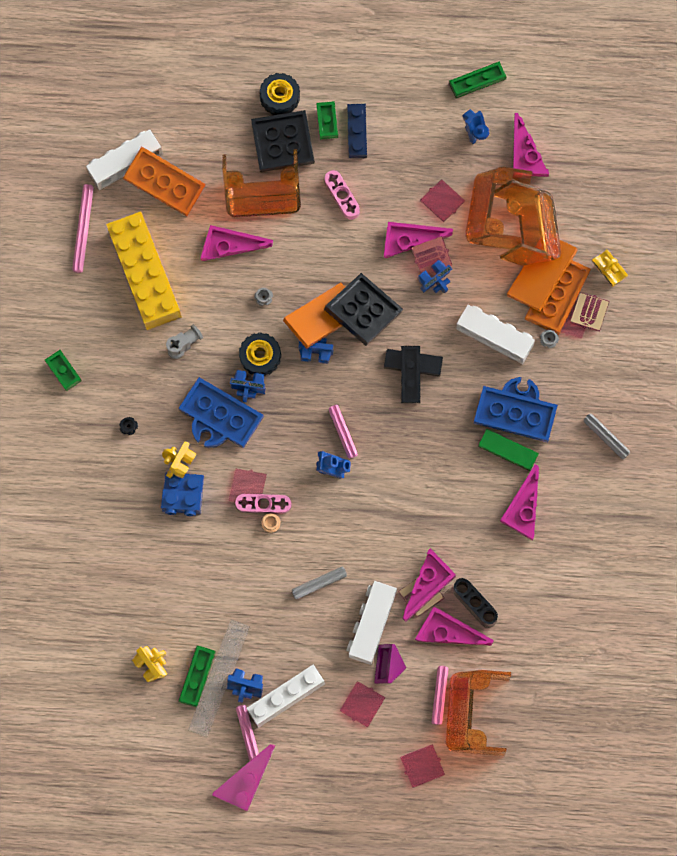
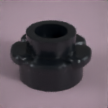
M126 417L120 421V431L123 434L133 435L136 432L135 430L138 429V423L132 417Z

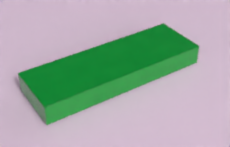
M499 61L449 80V85L457 99L504 81L507 76Z
M486 429L478 445L479 448L528 471H531L539 453L489 429Z
M196 646L178 701L179 703L198 708L216 651Z

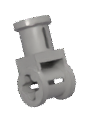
M194 324L184 334L181 332L167 340L166 347L171 358H181L184 352L191 348V344L198 339H203L201 332Z

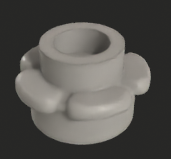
M260 288L254 295V298L257 300L256 303L261 306L264 304L269 305L272 302L273 293L267 288Z
M552 330L544 331L540 335V343L544 347L553 348L559 341L558 335Z

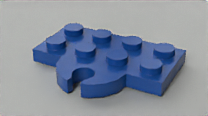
M200 377L179 407V411L194 419L192 433L198 443L203 432L211 434V438L204 443V447L208 448L222 445L227 439L244 448L264 418L263 414Z
M522 377L509 380L503 390L483 386L474 424L548 443L558 405L539 400L540 393L538 387L532 380L528 379V390L525 392H521L517 388L521 383Z

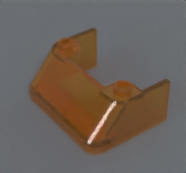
M293 149L294 166L282 169L280 173L281 180L244 183L243 175L239 171H228L226 154H222L227 213L231 217H250L298 212L301 208L297 149Z
M499 167L476 175L465 233L469 243L520 251L522 237L503 234V223L498 219L491 218L496 185L504 186L509 183L530 186L532 171Z
M512 179L492 192L493 196L505 199L507 210L519 217L522 244L520 243L500 255V259L524 266L553 261L561 256L555 204L552 195L548 191Z
M473 670L457 672L451 676L446 729V746L450 751L505 756L507 748L486 747L487 737L485 733L481 730L471 729L474 690L486 689L490 685L491 680L509 681L511 672Z

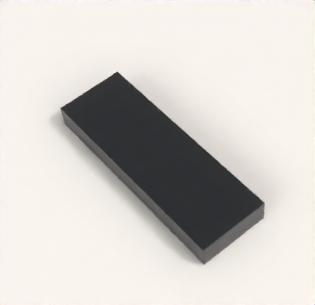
M401 346V403H421L420 346Z
M386 350L384 369L401 371L400 350ZM420 354V374L440 377L443 357Z

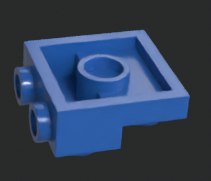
M165 472L161 502L162 512H165L167 515L184 513L186 516L201 514L204 475L185 474L184 478H180L173 474L169 478L166 476L167 472Z

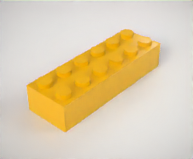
M140 211L106 224L146 330L182 318L142 212Z

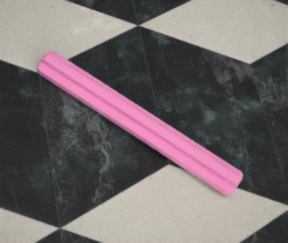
M90 184L83 185L72 267L73 272L76 273L83 272L94 189L93 185Z

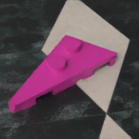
M514 113L513 176L549 177V170L546 169L541 154L537 151L531 135L525 128L522 117L518 113Z
M388 222L384 258L412 250V247L439 237L442 239L450 237L453 234V229Z
M210 225L201 254V261L269 248L273 246L274 242L271 239Z
M536 464L500 520L501 523L532 541L535 534L539 467Z
M431 548L427 552L419 577L412 590V595L405 608L402 618L405 622L456 577V574Z
M433 607L415 638L417 642L491 646L494 642L493 639L436 607Z
M268 745L215 790L212 795L248 811L276 745Z

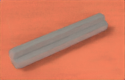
M588 414L584 418V423L621 459H625L629 455L630 451L592 414Z
M337 568L293 588L294 598L299 599L347 576L345 568Z

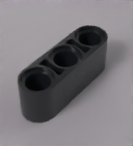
M465 578L456 580L453 587L455 597L482 626L486 628L493 627L498 618V613L470 581ZM465 585L468 590L465 593H461L457 590V586ZM472 599H478L481 602V605L479 607H473L471 606L470 601ZM486 613H490L494 616V620L487 622L483 616Z

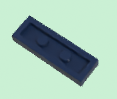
M366 103L347 104L349 158H367Z

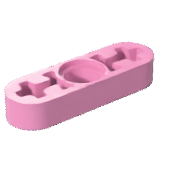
M334 170L327 172L325 175V185L344 217L349 220L356 219L360 213L359 205L342 176ZM330 177L336 179L337 188H335V184L332 181L329 182ZM340 191H345L347 193V197L345 199H339L337 197V193ZM349 202L350 207L354 209V213L348 212L346 203Z
M241 494L236 498L235 505L240 512L285 514L291 509V500L285 495ZM242 498H246L247 502H252V498H256V509H252V505H246V508H242V505L238 503L242 501ZM264 498L269 501V506L266 509L258 507L260 499ZM271 499H275V503H280L284 499L288 506L281 509L280 506L274 505L275 510H272Z

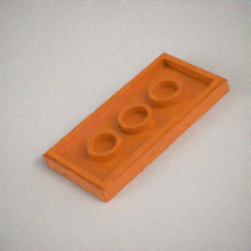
M142 146L123 176V180L186 217L206 186L205 183Z
M544 233L507 292V296L540 312L578 251L577 248Z
M572 260L542 310L539 312L530 307L525 320L546 330H552L559 335L591 269Z
M341 282L284 317L283 322L306 349L342 327L337 320L324 310L325 306L345 288Z

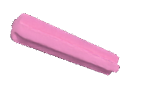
M333 405L329 407V413L349 459L357 456L356 448L339 406Z
M438 666L432 713V724L441 725L443 721L448 667Z
M246 705L236 707L249 761H251L259 752Z

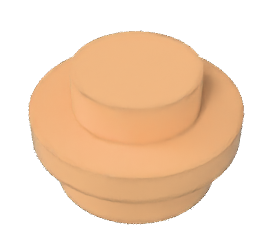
M269 513L262 518L261 525L266 532L273 533L280 528L281 521L276 514Z

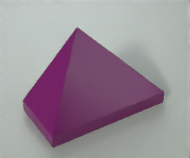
M379 644L374 683L391 684L407 667L395 644Z

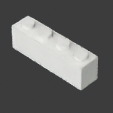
M151 130L140 132L136 138L123 142L115 150H109L101 158L93 159L86 166L87 171L99 190L125 175L141 146L157 156L163 154L162 148Z
M467 305L457 322L456 329L521 364L525 362L534 346L535 340L532 339L533 337L530 334L517 331L513 325L500 322L496 316L483 313L477 306Z
M374 581L373 586L369 585L366 592L368 597L367 603L362 604L359 613L362 615L360 622H356L353 633H356L354 641H349L346 650L349 652V658L372 665L397 588Z
M313 664L247 707V710L259 728L325 685V682Z

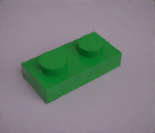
M335 101L316 103L320 140L338 138Z
M61 350L45 359L46 364L65 391H68L82 381Z

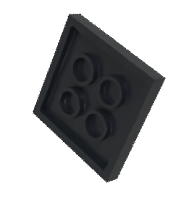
M306 110L251 119L260 172L315 164Z
M360 273L325 306L324 310L367 346L402 313L403 308L365 275Z

